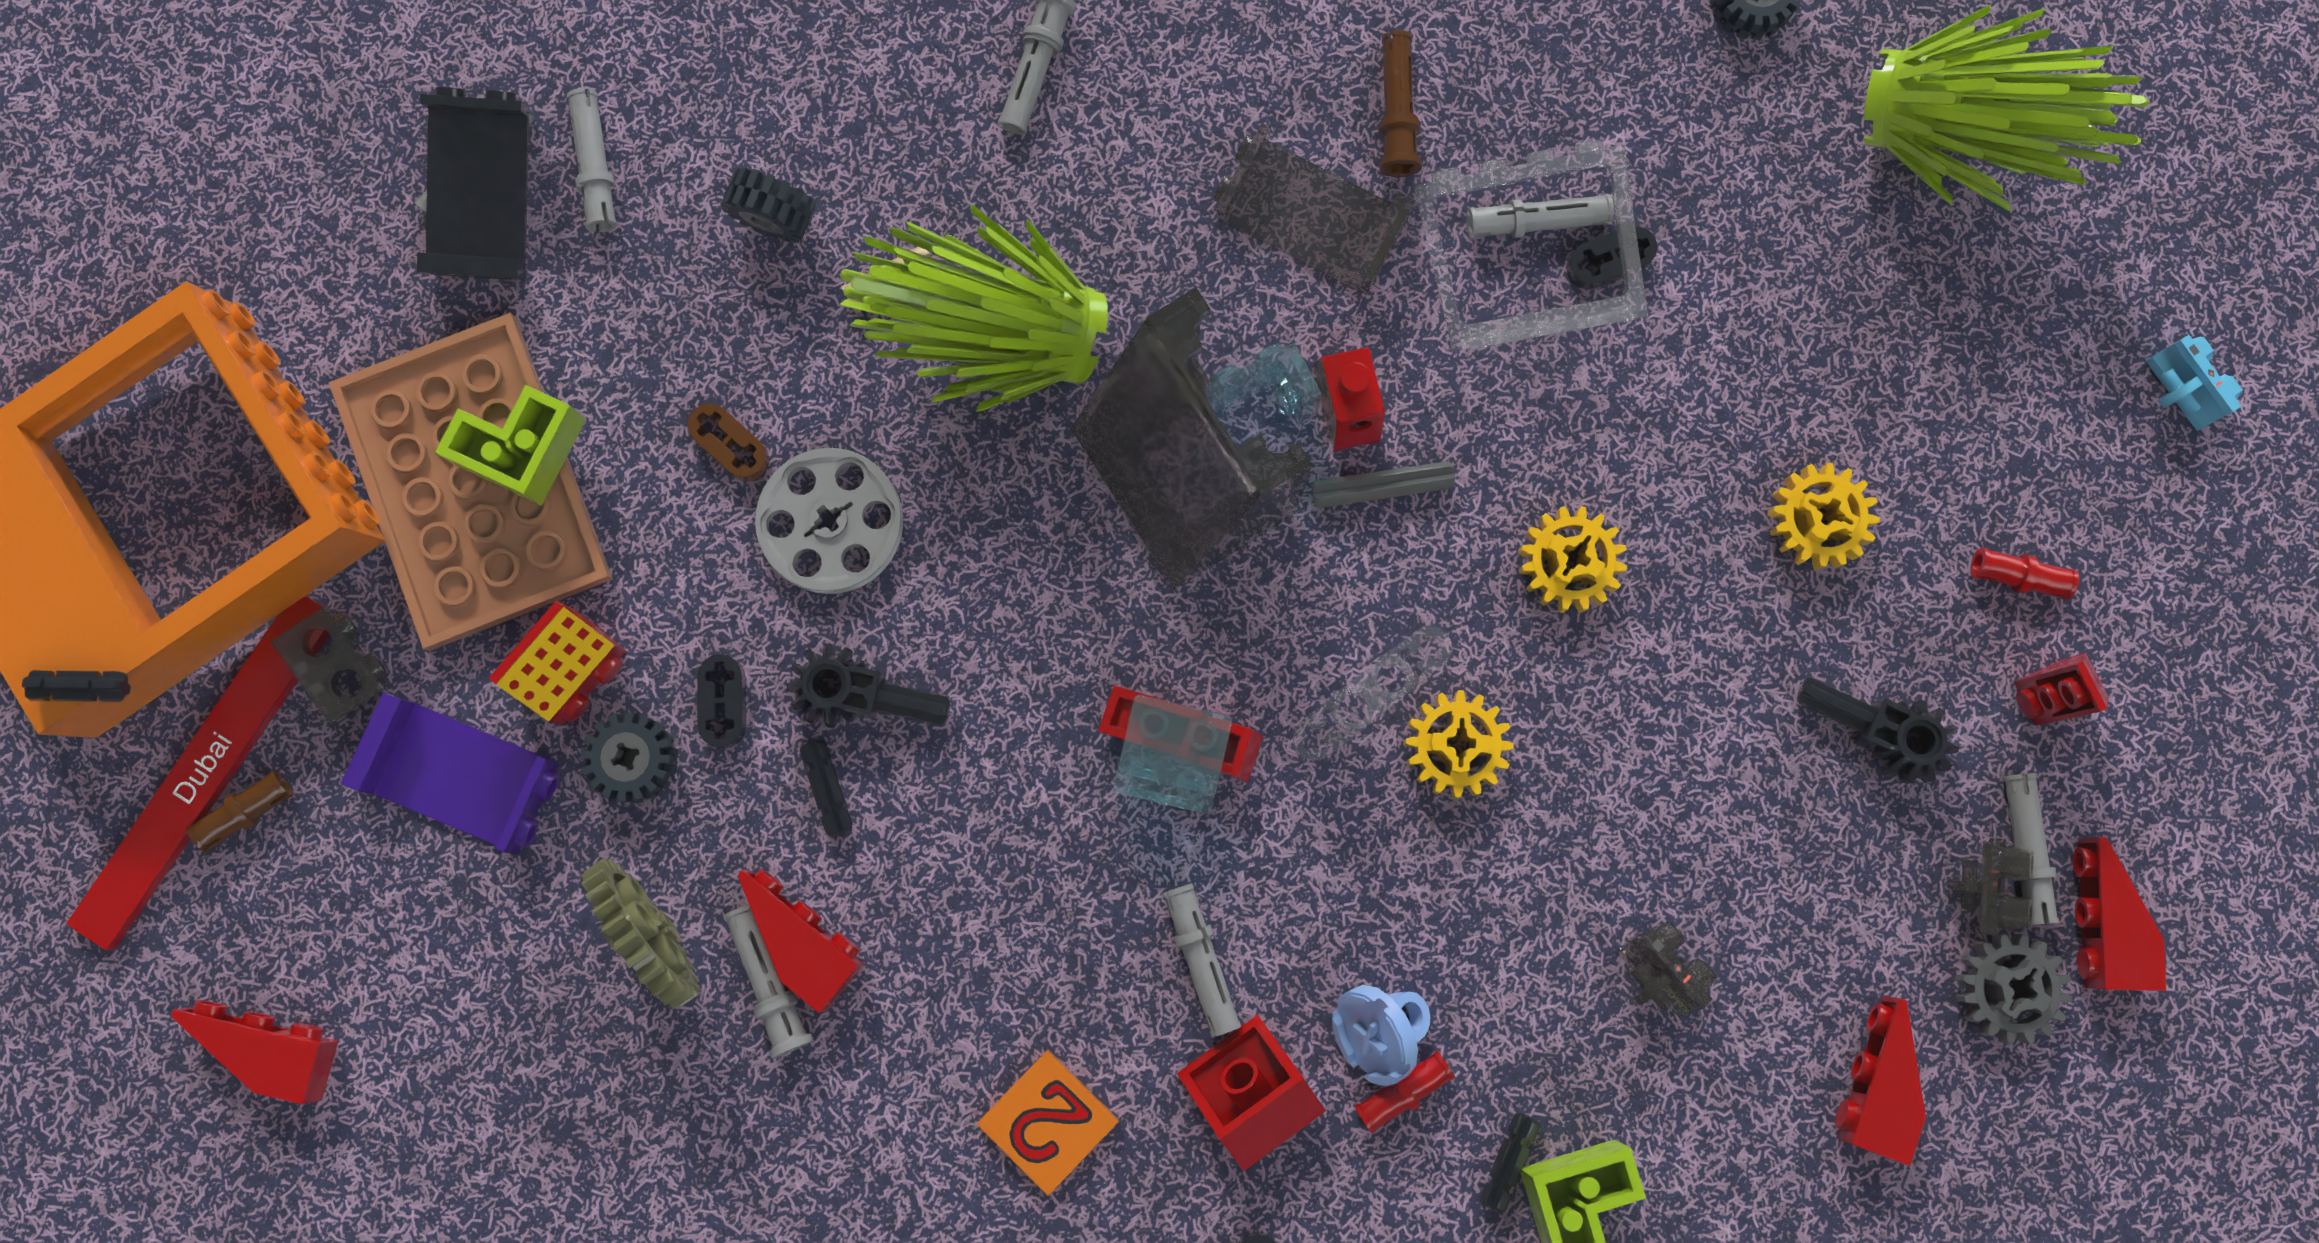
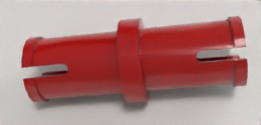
M1980 547V550L1978 549L1975 552L1970 566V573L1973 578H1982L2011 586L2013 591L2023 594L2031 590L2060 597L2063 600H2069V598L2074 596L2079 585L2078 571L2040 563L2037 557L2028 554L2016 557Z
M1438 1050L1416 1065L1408 1077L1396 1084L1382 1088L1360 1104L1354 1106L1372 1134L1408 1108L1412 1112L1420 1107L1418 1103L1420 1100L1448 1081L1456 1078Z

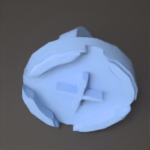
M1367 985L1353 988L1341 995L1336 1001L1338 1009L1333 1012L1332 1026L1336 1042L1346 1061L1353 1068L1359 1065L1367 1072L1362 1077L1373 1084L1386 1087L1408 1077L1417 1065V1042L1426 1035L1430 1026V1012L1425 1000L1414 992H1396L1387 995L1380 989ZM1403 1006H1405L1409 1012V1020L1404 1011L1402 1010Z

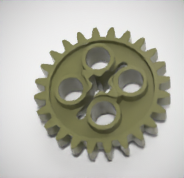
M603 858L584 871L581 875L584 879L582 886L588 892L585 894L586 898L595 907L592 910L593 914L602 921L600 923L601 931L613 950L619 956L625 957L627 967H633L639 981L650 989L654 997L658 995L663 1004H669L672 1009L676 1007L679 1009L699 995L698 992L701 990L697 984L699 979L693 972L695 967L686 958V955H688L687 951L680 945L682 942L680 934L663 911L658 910L653 900L650 901L643 887L630 873L626 874L619 863L616 865L611 858L608 860Z

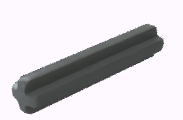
M1445 461L1322 479L1313 482L1312 497L1315 507L1323 508L1452 488L1455 484V474L1451 462Z

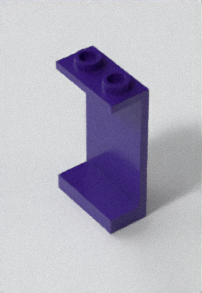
M383 692L340 784L358 792L375 794L496 845L495 849L501 852L519 854L522 847L526 848L530 845L537 833L539 821L535 819V816L542 801H549L558 786L559 775L555 772L559 763L412 701Z

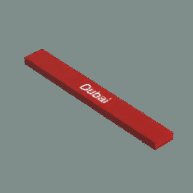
M307 595L277 615L75 909L66 925L106 951L117 948L190 841L187 827L207 816L340 621L341 616Z

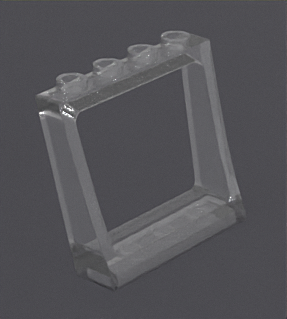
M1602 140L1588 141L1574 145V154L1555 158L1554 149L1542 150L1527 154L1526 164L1508 167L1506 158L1496 159L1478 164L1479 173L1460 176L1459 168L1444 169L1431 173L1432 182L1414 185L1416 201L1452 353L1648 317L1625 145L1603 148ZM1594 167H1605L1609 171L1624 281L1623 295L1621 297L1480 323H1463L1459 317L1433 207L1434 201L1440 197Z

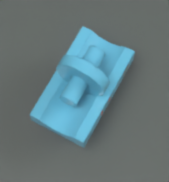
M2187 335L2155 354L2146 362L2169 392L2158 400L2161 406L2166 408L2176 402L2196 431H2199L2240 408L2241 404L2237 399L2242 394L2243 389L2233 376L2226 374L2218 375L2209 362L2213 359L2214 350L2204 337L2192 339L2190 335Z

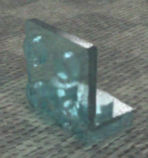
M1295 342L1284 348L1280 344L1271 345L1254 356L1256 362L1239 370L1236 365L1224 368L1215 373L1210 378L1211 384L1206 386L1205 411L1211 417L1277 384L1279 389L1274 391V396L1281 411L1286 417L1293 414L1298 425L1316 417L1322 396Z
M1142 695L1135 696L1113 792L1211 815L1232 718L1228 715Z

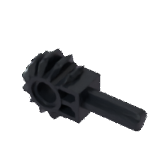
M824 644L822 649L823 659L820 660L811 649H808L804 652L805 658L810 663L807 669L796 663L791 666V670L798 676H801L802 681L787 683V690L795 694L803 693L794 700L792 707L797 712L810 707L806 715V721L813 725L819 721L823 712L824 721L828 728L836 727V712L839 711L848 723L853 722L855 716L875 720L878 711L942 725L945 724L949 714L950 699L947 696L884 683L885 676L879 671L867 669V665L863 660L849 665L853 657V651L847 647L841 650L836 660L835 650L831 644ZM828 674H838L842 681L839 693L831 698H821L818 693V683L821 678Z
M1807 678L1798 691L1797 702L1800 705L1857 731L1858 733L1853 743L1871 751V757L1875 760L1887 757L1889 761L1884 766L1883 773L1891 776L1900 771L1901 780L1905 784L1914 783L1918 777L1924 783L1934 781L1936 779V770L1946 772L1952 767L1946 755L1958 753L1960 749L1955 743L1949 742L1947 737L1954 734L1958 727L1953 724L1943 726L1941 721L1944 718L1945 710L1938 708L1929 713L1927 702L1924 700L1913 702L1911 707L1904 701L1895 703L1887 698L1871 702L1869 705L1813 678ZM1909 730L1916 732L1921 738L1922 749L1919 754L1912 752L1907 746L1906 735Z

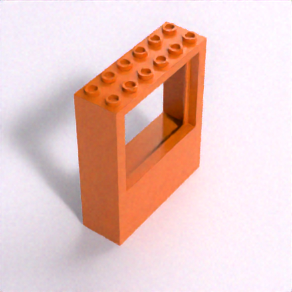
M188 281L184 282L0 408V672L37 734L97 738L386 541L377 527L381 523L377 512L367 501L360 500L352 487L356 483L353 474L344 463L334 459L327 447L331 443L327 433L316 421L309 419L302 408L306 403L303 395L293 383L283 378L277 368L281 365L279 357L266 342L259 340L252 329L256 326V322L251 313L241 303L237 301L234 303L229 302L212 289L206 291ZM199 342L309 519L161 620L52 441L181 352ZM33 670L53 671L55 676L56 671H99L102 674L101 676H103V671H120L128 675V684L131 686L130 694L125 695L124 700L121 702H101L98 699L99 697H97V702L53 701L51 697L50 701H30L25 697L22 680L28 677L29 673Z

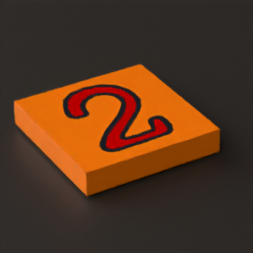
M1047 1049L977 1122V1125L1049 1196L1114 1128L1119 1119Z

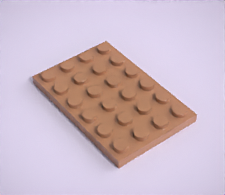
M511 313L505 314L328 382L372 507L381 520L379 527L386 539L385 543L423 649L428 651L437 649L555 601L613 580L568 456L541 506L459 468L435 453L458 408L497 427L503 428L525 385L543 392L518 321Z

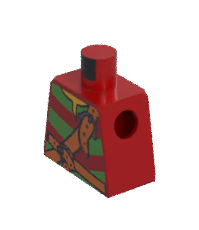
M1369 347L1328 355L1318 359L1313 364L1333 452L1380 442L1385 412ZM1357 422H1366L1365 425L1359 427H1350Z

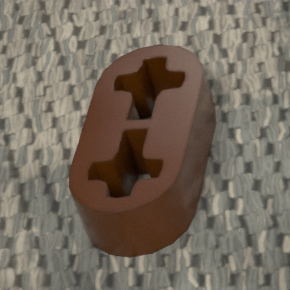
M712 403L702 404L692 411L687 425L689 434L732 476L740 481L750 482L759 479L765 474L770 461L768 451L728 411L718 404ZM708 417L710 420L715 421L721 417L718 425L728 435L722 442L712 433H707L704 437L701 436L705 431L704 426L701 424L705 418ZM736 443L746 452H750L753 448L757 449L752 455L757 461L753 467L749 468L744 464L738 469L736 468L740 461L730 450Z

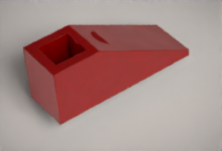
M2086 652L2062 659L2014 681L2019 691L2016 694L2018 706L2026 717L2033 719L2036 726L2093 714L2108 708L2109 697Z
M2107 837L2078 838V847L2073 853L2072 864L2074 873L2077 877H2080V898L2075 903L2074 913L2078 926L2082 928L2083 948L2077 954V969L2079 975L2084 978V988L2167 991L2164 938Z
M760 869L757 874L751 870H741L737 875L780 982L818 1013L826 1012L865 965L856 957L860 952V948L838 931L833 937L818 926L822 917L801 900H798L795 905L791 904L779 894L784 886L765 870Z
M1883 996L1881 1004L1876 1003L1872 1007L1867 1019V1031L1871 1032L1866 1049L1856 1055L1852 1064L1851 1078L1855 1082L1850 1098L1844 1099L1838 1107L1835 1126L1839 1128L1836 1139L1892 1161L1911 1166L1926 1120L1907 1001L1901 998Z
M196 1000L194 1007L173 1009L171 1017L253 1093L302 1105L323 1099L338 1045V1040L322 1037L323 1028L303 1023H293L291 1029L274 1026L276 1019L274 1016L257 1012H244L243 1018L226 1014L228 1006L203 1000Z

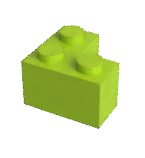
M525 385L503 428L497 427L458 408L435 453L459 468L542 506L586 419L570 405Z
M1615 1139L1522 1167L1521 1176L1541 1243H1606L1597 1213L1646 1199L1631 1147Z

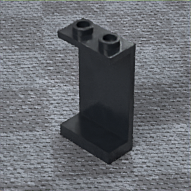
M435 87V95L420 94V104L428 108L426 253L417 252V272L426 275L525 281L529 107L522 101H516L515 93L489 90L486 91L485 98L466 97V90Z

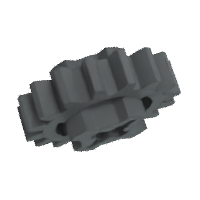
M2007 934L1992 935V945L1982 941L1974 944L1975 950L1979 955L1978 957L1963 956L1961 958V961L1969 968L1967 975H1955L1954 980L1966 985V992L1960 993L1955 997L1957 1002L1969 1003L1971 1009L1964 1015L1966 1021L1978 1022L1982 1020L1979 1029L1980 1034L1993 1037L1997 1033L1998 1042L2013 1044L2017 1037L2020 1043L2032 1044L2035 1042L2034 1032L2042 1036H2051L2053 1034L2052 1028L2048 1023L2050 1020L2065 1021L2067 1017L2058 1009L2059 1003L2072 1002L2073 997L2062 993L2061 985L2067 984L2072 980L2070 975L2057 974L2055 969L2063 961L2060 956H2044L2048 944L2043 941H2033L2029 944L2028 935L2013 934L2011 939H2009ZM2011 954L2017 955L2016 959H2011L2006 967L1998 966L1994 963L2001 957ZM2011 980H2014L2013 987L2019 991L2017 997H2013L2015 991L2009 986ZM2021 1011H2028L2032 1014L2022 1021L2009 1022L2011 1018L2017 1019Z

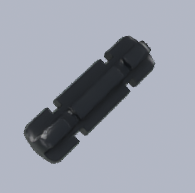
M33 670L29 673L28 677L22 680L25 697L30 701H50L51 697L53 701L97 702V697H99L98 699L101 702H121L124 700L125 695L130 694L131 686L128 684V675L120 671H103V676H101L102 674L99 671H56L55 676L53 671Z
M814 740L802 745L799 751L804 766H809L810 769L807 772V776L817 808L820 811L823 810L824 813L821 820L825 833L835 836L852 829L853 824L848 809H843L842 806L845 803V799L834 765H829L828 762L831 759L827 743L824 740Z
M1517 1112L1514 1114L1508 1131L1511 1132L1509 1139L1504 1138L1489 1176L1492 1177L1490 1183H1485L1480 1195V1203L1496 1212H1504L1507 1209L1513 1195L1509 1193L1511 1186L1516 1187L1522 1167L1525 1166L1531 1151L1528 1145L1530 1141H1535L1539 1132L1540 1122L1523 1113Z

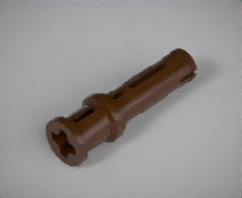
M1393 30V41H1391V34L1388 32L1382 36L1385 116L1381 118L1378 125V133L1383 137L1384 157L1379 162V171L1386 176L1406 177L1417 174L1422 169V159L1417 156L1416 135L1421 131V122L1413 114L1412 35L1404 30Z

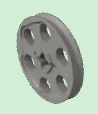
M821 448L793 457L773 473L759 497L755 515V527L758 542L764 556L771 566L786 580L807 591L822 594H838L866 585L886 569L896 554L901 541L903 512L894 486L875 463L849 450ZM847 466H857L863 470V482L855 490H844L838 485V475ZM801 470H808L816 477V484L813 490L805 495H797L790 488L792 476ZM875 504H884L891 511L889 523L880 529L868 527L864 520L868 508ZM825 510H828L831 514L841 512V515L836 519L839 527L833 532L827 527L818 530V526L823 522L820 514ZM780 513L790 514L795 522L792 533L784 538L773 537L769 532L771 519ZM854 547L865 548L870 554L868 566L860 572L847 571L844 566L845 554ZM805 552H816L821 557L822 564L820 570L811 577L800 576L795 566L798 557Z

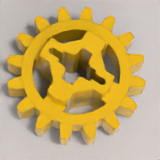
M1827 463L1822 466L1819 473L1813 464L1807 465L1801 470V477L1796 473L1791 474L1784 479L1787 488L1780 487L1773 493L1772 497L1781 505L1774 506L1768 510L1767 516L1779 519V525L1771 529L1770 534L1772 536H1784L1785 541L1779 548L1782 553L1792 548L1797 551L1794 563L1800 565L1809 558H1812L1814 570L1826 567L1828 561L1836 569L1846 564V557L1854 560L1862 556L1864 553L1860 545L1866 546L1874 542L1876 537L1866 529L1880 523V517L1869 514L1868 508L1875 505L1878 501L1877 498H1864L1862 492L1868 485L1865 480L1855 485L1850 482L1852 477L1851 469L1847 468L1839 475H1835L1833 463ZM1810 487H1826L1825 491L1820 495L1812 492L1807 494L1802 492ZM1821 508L1827 511L1825 519L1830 522L1827 525L1821 522L1823 514L1818 511ZM1794 518H1795L1796 521H1797L1799 530H1798V528H1797V526H1796V524H1795ZM1828 537L1837 541L1840 539L1844 541L1841 545L1835 547L1821 546L1822 542L1826 541Z
M1565 506L1560 507L1556 511V521L1547 513L1542 515L1538 519L1542 531L1538 528L1530 527L1525 536L1533 544L1522 545L1518 550L1519 555L1529 558V562L1518 569L1519 574L1532 575L1533 581L1529 583L1526 590L1532 592L1540 588L1544 592L1540 604L1545 606L1552 599L1558 600V611L1561 613L1569 609L1571 602L1575 603L1579 613L1585 612L1589 609V598L1596 605H1601L1607 601L1603 589L1615 592L1621 585L1612 576L1622 574L1627 570V565L1616 561V557L1627 550L1626 545H1614L1611 540L1619 532L1618 528L1614 527L1605 531L1601 527L1605 516L1600 513L1592 521L1586 519V507L1583 506L1575 512L1573 517H1570ZM1565 529L1579 531L1576 536L1567 538L1559 533L1557 535L1553 534ZM1595 543H1597L1601 550L1603 562L1597 557ZM1582 544L1576 561L1578 565L1563 575L1567 567V554ZM1541 556L1548 560L1551 573L1549 578L1543 569ZM1581 581L1585 585L1590 584L1592 586L1579 591L1565 589L1570 582Z
M1458 690L1454 695L1453 702L1449 703L1444 693H1440L1435 696L1436 709L1427 703H1423L1418 708L1424 717L1423 721L1411 719L1407 724L1411 730L1417 733L1416 737H1410L1403 741V746L1415 748L1416 753L1406 763L1408 766L1420 764L1423 770L1419 773L1416 780L1421 783L1429 778L1435 781L1433 793L1436 795L1440 794L1446 786L1450 787L1453 799L1461 798L1463 787L1466 786L1472 796L1481 794L1479 781L1482 780L1489 786L1496 785L1499 781L1492 772L1494 768L1506 770L1510 765L1500 756L1501 752L1513 749V743L1502 741L1501 734L1511 727L1509 723L1496 724L1494 718L1498 715L1500 709L1498 706L1488 711L1482 709L1484 696L1480 694L1471 703L1466 702L1464 690ZM1449 713L1447 727L1441 733L1429 734L1428 730L1432 723L1438 717ZM1471 716L1483 725L1488 735H1481L1471 724ZM1457 729L1458 733H1460L1461 741L1469 742L1470 746L1469 749L1461 752L1460 759L1456 756L1455 748L1447 747V740L1456 736ZM1428 754H1436L1444 762L1446 774L1434 766ZM1476 756H1488L1484 766L1474 775L1468 776L1470 762Z

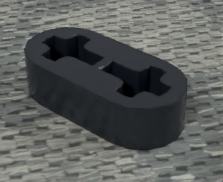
M1632 226L1583 243L1575 249L1569 258L1566 268L1567 275L1574 285L1589 290L1640 273L1648 267L1656 256L1658 248L1656 238L1646 228ZM1628 240H1631L1634 246L1642 245L1644 247L1639 260L1633 254L1618 258L1617 253L1625 249ZM1584 256H1587L1591 262L1604 258L1607 260L1606 263L1599 266L1595 276H1592L1589 270L1581 271L1579 269Z
M717 654L704 660L699 667L697 676V726L700 736L706 743L723 749L735 746L745 735L746 675L744 668L738 661L728 655ZM724 664L727 671L734 673V679L725 682L724 698H719V686L710 681V674L718 673L719 665ZM719 705H725V718L734 721V729L726 730L724 739H719V734L710 730V723L719 720Z

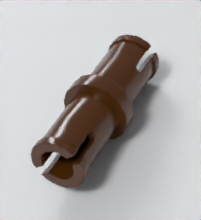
M272 770L269 772V775L239 795L233 792L223 799L224 805L197 823L188 826L187 833L200 850L203 849L204 853H208L213 847L240 829L249 830L258 823L257 818L286 798L292 797L294 792L282 774L278 773L277 770Z

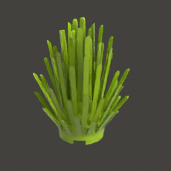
M1988 5L1904 50L1884 48L1880 51L1879 56L1885 58L1886 62L1883 70L1872 69L1863 120L1873 121V137L1864 136L1865 145L1887 148L1951 205L1953 203V196L1941 186L1942 178L1939 174L1947 175L2008 211H2011L2010 203L1995 194L2003 195V186L1996 183L1994 178L1933 147L1983 160L2019 174L2031 173L2057 181L2061 179L2080 185H2088L2079 169L2065 166L2068 164V159L2063 156L2121 164V160L2117 155L2057 145L2055 142L2096 148L2099 145L2109 146L2108 143L2139 145L2141 139L2134 134L2099 131L2092 125L2114 126L2118 122V117L2110 110H2103L2109 109L2112 105L2147 107L2150 104L2149 100L2144 96L2120 93L2121 91L2091 88H2108L2112 84L2135 85L2143 78L2137 75H2112L2108 73H2028L2099 69L2104 65L2103 60H2087L2079 56L2108 54L2114 46L2016 54L2025 52L2029 46L2028 42L2047 38L2052 30L2046 28L1995 41V39L2008 36L2012 31L2020 29L2024 22L2041 17L2045 8L1974 33L1975 25H1967L1989 14L1991 5Z
M970 204L971 213L987 226L986 230L981 227L977 228L979 237L1037 279L1001 264L952 235L941 237L907 221L908 231L930 241L895 227L890 228L889 232L898 239L930 251L940 258L977 273L869 236H863L867 245L895 254L903 259L904 264L852 251L856 260L872 263L869 269L870 274L844 269L840 273L843 281L851 283V286L845 287L844 295L848 298L864 302L846 299L840 305L891 317L895 320L917 323L911 324L873 318L869 321L854 320L849 326L877 330L865 331L864 336L867 339L912 344L909 348L898 347L894 351L879 350L874 357L979 362L921 368L917 371L919 377L956 374L957 378L990 375L950 383L945 388L947 392L934 395L930 403L990 389L992 392L1003 390L1002 394L980 402L976 409V412L1006 401L1011 403L1059 381L1080 385L1090 377L1098 362L1099 357L1091 356L1096 333L1106 334L1108 305L1105 294L1096 292L1097 290L1091 287L1084 286L1027 218L1025 228L1033 236V238H1030V246L1039 257L1000 224H996L975 205Z

